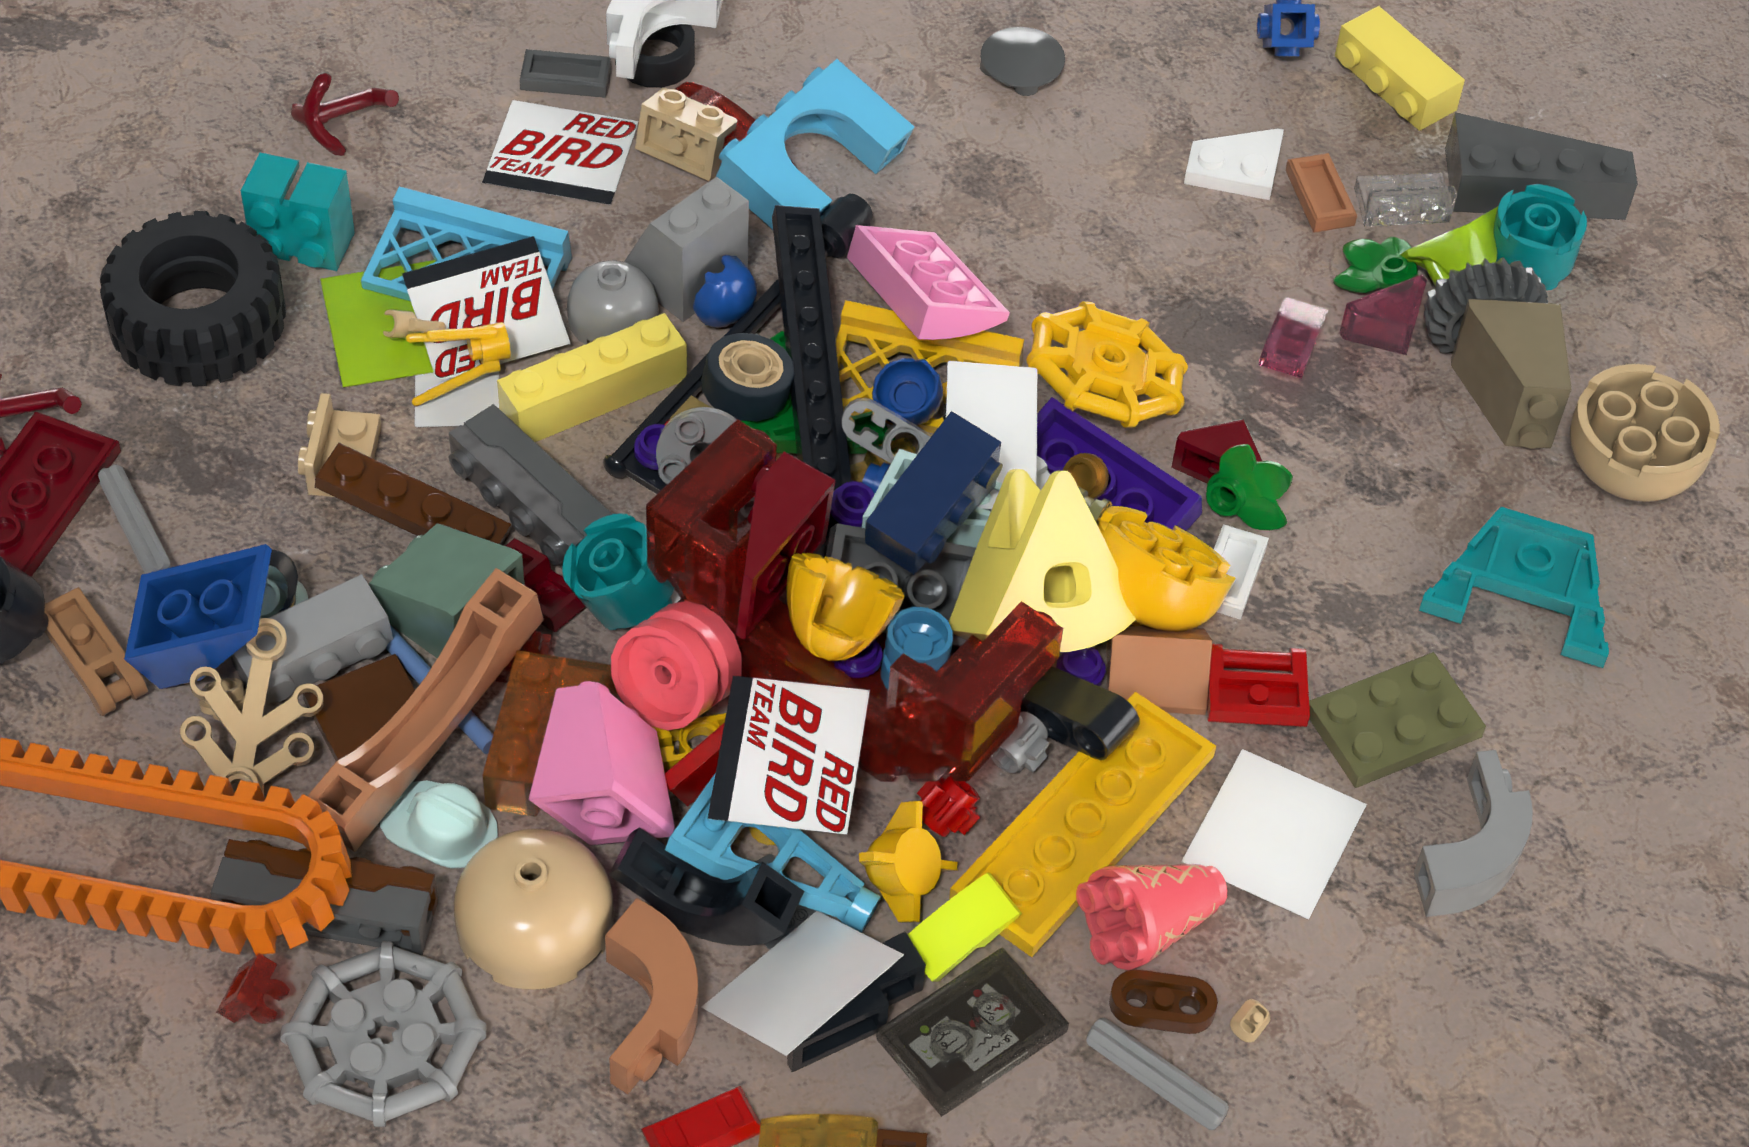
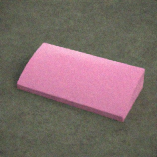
M856 225L847 255L848 260L917 339L936 340L962 337L990 329L1007 321L1010 312L935 232Z

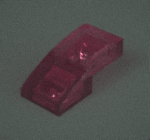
M1285 297L1264 345L1258 365L1302 379L1311 361L1315 344L1325 325L1329 310Z

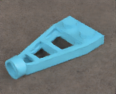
M714 774L669 837L665 851L710 876L728 880L742 875L759 864L738 857L732 852L730 847L744 827L757 828L776 844L779 851L774 861L766 865L784 876L782 871L792 857H798L824 877L823 882L817 888L785 877L805 891L798 905L837 917L843 924L862 933L874 914L881 896L863 887L865 883L800 829L707 819L715 779Z

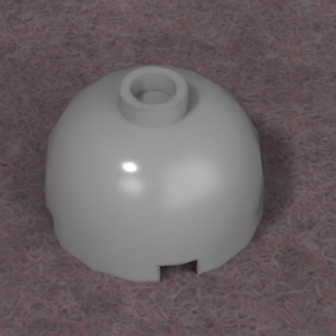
M608 260L586 267L573 281L568 295L567 316L569 327L576 338L584 344H587V340L592 342L596 338L608 336L633 326L641 320H648L659 315L653 283L640 268L628 262Z

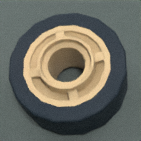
M748 333L724 336L711 346L706 357L701 379L703 394L711 406L732 415L737 420L757 422L772 418L784 409L789 398L795 375L793 361L783 347L769 338Z

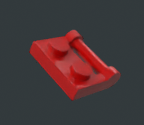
M1212 643L1207 699L1208 721L1307 727L1310 718L1306 649L1290 648L1289 652L1223 649L1222 644ZM1224 668L1288 672V674L1224 670Z

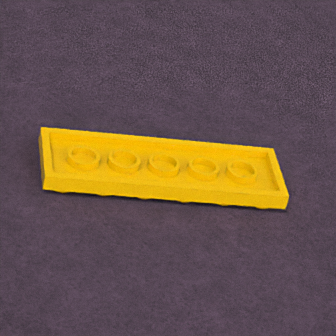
M1134 692L1127 701L1134 707L1140 718L1138 728L1104 760H1098L1078 752L950 888L949 899L984 874L991 873L1022 912L999 935L1030 957L1034 956L1079 906L1076 898L1078 885L1087 882L1090 875L1097 870L1107 866H1115L1214 757L1215 744L1137 692Z

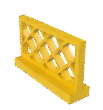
M845 300L841 313V325L835 341L838 369L841 363L844 366V369L839 371L840 382L851 377L861 393L849 399L842 398L843 411L849 402L857 398L873 400V387L868 388L859 372L877 363L884 368L889 363L887 358L899 352L912 355L914 360L925 359L932 367L943 362L948 363V361L1022 367L1025 339L985 330L950 339H917L893 310ZM847 341L867 345L872 354L852 364L844 352ZM945 382V383L942 384V385H943V399H942V400L944 401L945 404H946V398H947V382ZM866 408L863 413H867L872 410ZM854 411L851 415L855 416L859 415L860 413ZM946 415L940 419L931 418L928 422L917 426L934 434L945 420Z

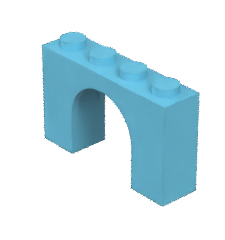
M836 59L824 70L821 67H817L806 78L803 88L799 92L795 93L791 90L784 95L772 115L767 117L763 114L758 117L750 126L744 139L739 141L735 138L730 141L719 155L722 163L716 176L749 200V209L773 230L772 214L775 205L820 208L821 215L832 202L829 196L801 173L791 162L784 143L788 138L802 133H817L828 136L841 143L870 170L877 174L903 151L914 126L843 63Z

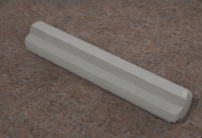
M113 464L109 468H102L98 473L100 485L144 573L171 568L170 560L123 467Z
M1100 1018L1089 1030L1086 1039L1089 1046L1208 1130H1215L1224 1121L1229 1109L1228 1104L1111 1021L1106 1018Z

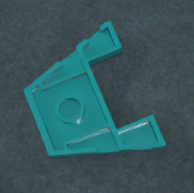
M1501 506L1468 543L1467 549L1456 562L1452 561L1445 569L1441 579L1433 588L1430 587L1424 593L1419 608L1421 612L1461 624L1472 588L1475 586L1570 616V623L1560 655L1603 668L1609 654L1608 642H1605L1603 632L1605 624L1603 607H1600L1598 595L1600 580L1594 535Z

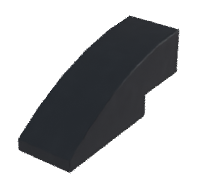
M905 931L882 943L904 954V956L787 1055V1065L791 1072H795L887 1029L889 1006L923 991L926 964Z

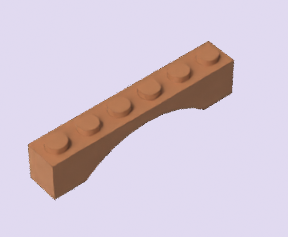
M496 568L465 605L441 654L410 698L368 741L352 753L336 761L310 792L308 797L319 803L322 813L328 810L336 822L346 847L354 852L357 851L543 622L544 618L536 592Z

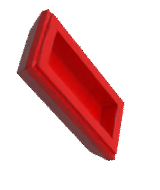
M741 1086L641 1129L649 1147H732L764 1133V1129Z

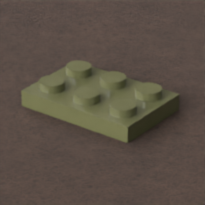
M1434 652L1309 700V720L1355 788L1482 738L1486 728L1482 719Z

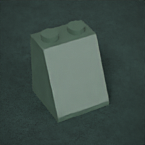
M437 523L424 535L414 538L406 551L390 565L381 567L373 576L372 581L369 582V586L386 612L390 625L438 658L451 636L465 605L496 568L524 585L522 554L515 549Z

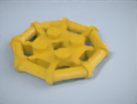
M1082 301L1076 308L1054 314L1041 313L1033 320L1032 331L1034 337L1032 350L1026 358L1027 365L1030 368H1037V374H1040L1065 401L1064 407L1074 411L1078 408L1120 421L1124 428H1135L1138 422L1162 414L1175 415L1183 408L1185 403L1182 394L1183 375L1188 369L1186 360L1181 354L1174 353L1149 328L1150 322L1143 318L1139 320L1130 319L1096 308L1093 302ZM1052 340H1054L1056 342L1063 344L1064 346L1051 347ZM1139 344L1147 351L1146 354L1138 347ZM1060 368H1064L1068 374L1066 375ZM1155 373L1162 374L1164 380L1155 376ZM1146 394L1151 399L1138 402L1137 397Z

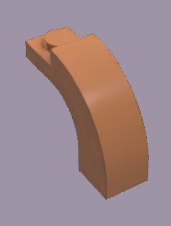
M639 898L634 900L605 935L606 962L637 981L647 992L651 1000L645 1015L609 1058L610 1082L626 1094H629L640 1080L646 1082L653 1076L661 1063L662 1056L677 1066L680 1064L692 1043L698 1021V975L691 949L682 933L666 916Z

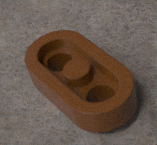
M1137 969L1125 971L1114 980L1109 998L1111 1012L1120 1022L1126 1025L1184 1034H1196L1206 1030L1214 1020L1218 1004L1214 989L1202 979ZM1130 999H1137L1144 1004V1006L1134 1007L1130 1005L1127 1001ZM1189 1006L1197 1013L1185 1014L1180 1008Z

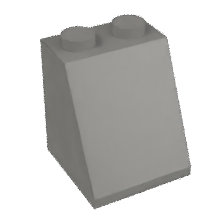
M716 176L651 222L624 262L640 268L653 283L657 302L684 322L695 314L693 303L697 292L705 284V274L707 272L720 273L724 270V265L721 262L722 256H737L748 268L749 200Z

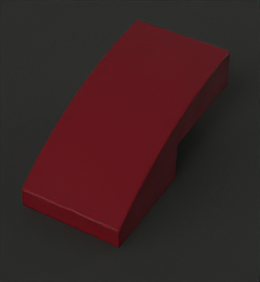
M516 538L505 545L522 554L524 585L537 593L544 618L541 623L542 625L556 632L585 608V605L567 585L563 576L552 571L548 556Z

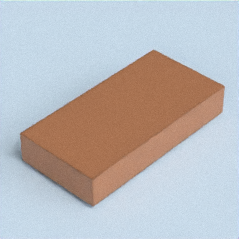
M1329 153L1287 160L1286 173L1313 233L1355 226L1357 213Z

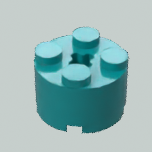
M1542 184L1526 185L1525 191L1513 194L1514 190L1506 193L1499 203L1494 221V238L1497 247L1496 262L1502 257L1505 258L1508 264L1514 261H1521L1524 268L1533 267L1535 274L1540 277L1546 290H1553L1573 270L1586 232L1587 217L1584 211L1582 215L1574 206L1575 199L1565 191Z
M619 513L602 517L592 522L583 530L587 536L577 547L572 542L567 549L562 566L563 578L572 592L606 629L616 630L618 628L636 626L642 621L648 620L668 604H672L671 595L675 589L678 575L675 560L644 523L636 521L633 516Z

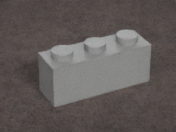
M362 574L269 617L278 621L284 627L287 645L283 655L273 661L265 706L272 702L285 700L302 684H312L318 680L329 679L343 668L362 659H369L379 655L386 649L387 644L393 640L388 616ZM264 635L257 640L256 645L259 649L268 651L274 648L276 641L273 637ZM244 645L231 655V659L247 688L252 656L249 655L246 645Z

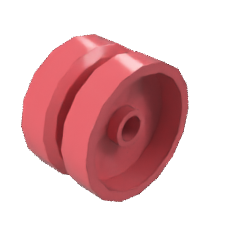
M688 601L668 604L648 620H644L618 639L611 655V677L619 698L627 707L634 709L647 724L663 730L686 727L704 712L730 694L733 676H741L742 655L737 640L724 620L706 606Z

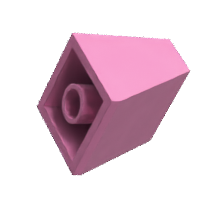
M586 681L580 683L579 686L556 689L529 800L589 845L626 842L629 834L639 827L654 838L670 837L674 832L675 826L657 731L641 719L634 709L625 706L609 693V689L600 683Z

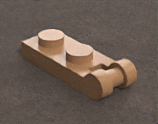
M79 587L45 604L44 613L47 614L49 620L45 633L85 689L101 716L115 710V704L129 696L134 700L148 693L141 674L124 660V650ZM116 672L120 679L105 686L102 679Z

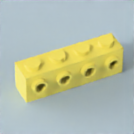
M665 313L648 320H641L633 326L608 336L596 338L581 347L566 353L556 354L546 361L523 370L514 371L508 376L498 379L499 409L534 442L540 441L680 383L687 376V344Z

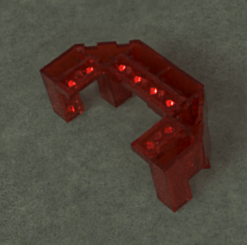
M737 419L646 504L648 568L659 583L666 582L667 580L670 582L681 598L678 602L688 601L704 605L724 620L734 633L742 655L741 677L870 690L858 767L880 782H894L899 775H906L910 782H936L942 775H951L954 781H969L1018 728L1022 698L1059 659L1064 628L1059 626L1047 613L1036 611L1021 601L984 641L971 635L937 672L931 666L925 663H918L903 653L890 666L888 689L881 679V666L870 676L853 678L849 677L844 671L835 668L833 661L812 655L798 639L790 620L788 606L780 600L775 602L745 640L736 635L751 524L748 522L747 516L738 525V511L755 496V493L751 490L752 484L761 468L765 465L771 467L775 463L777 444L763 431L752 429ZM881 633L876 640L880 644L883 653L886 634Z

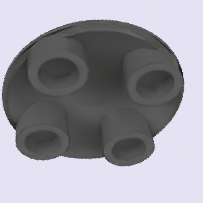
M1011 27L997 31L984 42L980 55V69L985 75L991 76L1002 84L1013 87L1015 92L1022 96L1036 94L1040 86L1055 80L1061 74L1065 65L1064 50L1059 42L1049 34L1029 27Z

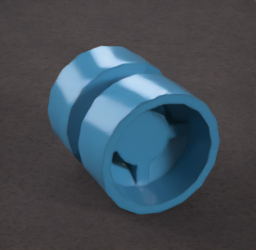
M911 607L901 610L889 623L881 664V679L885 687L893 695L904 700L921 701L931 698L941 690L945 682L948 659L953 642V630L948 620L939 612L925 607Z

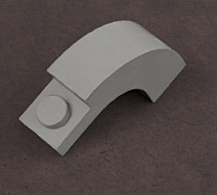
M1496 750L1476 752L1467 777L1481 831L1464 841L1422 847L1414 870V876L1426 917L1459 913L1485 903L1503 889L1518 865L1532 826V801L1529 790L1512 792L1510 773L1507 769H1502Z

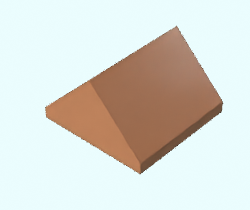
M1131 624L1124 631L1107 640V690L1120 695L1126 700L1134 692H1137L1167 713L1205 715L1207 710L1212 639L1205 629L1193 628L1174 632L1157 630L1145 625L1135 626Z

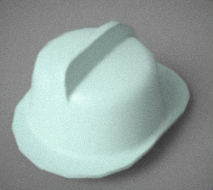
M428 780L412 782L380 821V828L386 838L393 844L450 869L465 868L470 859L482 847L498 838L497 821L491 810L480 802L477 796L468 788L455 783L442 784Z

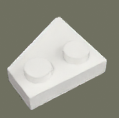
M1277 128L1193 141L1184 184L1270 200L1284 129Z

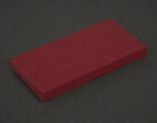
M35 411L0 458V556L32 577L100 482L98 477L102 468H109L121 453L119 441Z

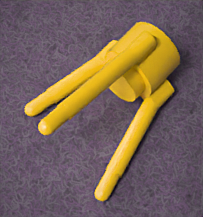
M494 323L475 328L431 330L424 333L407 334L406 341L409 343L467 340L471 360H480L482 363L414 397L412 404L419 406L484 374L501 371L499 360L510 359L511 357L509 338L504 323Z

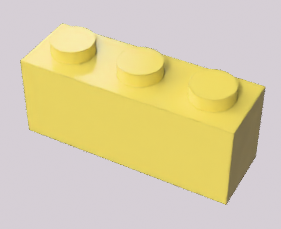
M1380 6L1341 25L1335 57L1416 129L1420 131L1457 111L1465 79Z

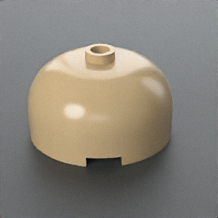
M1646 364L1619 365L1595 375L1579 397L1570 426L1572 450L1577 463L1587 477L1608 493L1620 498L1642 502L1671 498L1692 486L1707 468L1720 433L1717 412L1709 398L1699 387L1688 379L1682 384L1673 378L1655 373L1656 366Z
M524 829L504 834L492 840L470 859L457 883L454 896V917L459 944L467 959L470 957L475 964L493 976V981L505 986L531 990L546 989L565 984L577 978L578 971L587 966L600 952L604 953L606 949L605 935L614 924L612 888L604 867L585 845L568 835L552 830Z

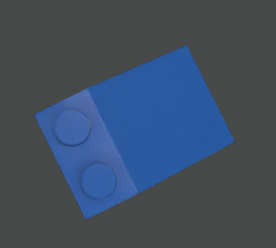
M267 544L142 574L124 660L159 689L189 683L192 673L200 667L217 668L257 635L272 549Z

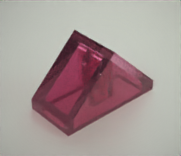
M1421 274L1347 303L1339 334L1344 340L1407 355L1427 279Z

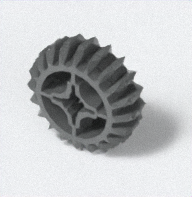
M1504 257L1495 263H1489L1484 258L1481 264L1472 266L1467 262L1466 268L1461 271L1450 270L1449 279L1436 280V289L1427 292L1428 300L1424 304V318L1432 343L1438 346L1440 353L1453 352L1468 299L1548 303V296L1545 285L1541 282L1540 277L1535 274L1533 267L1524 268L1521 261H1514L1508 264Z

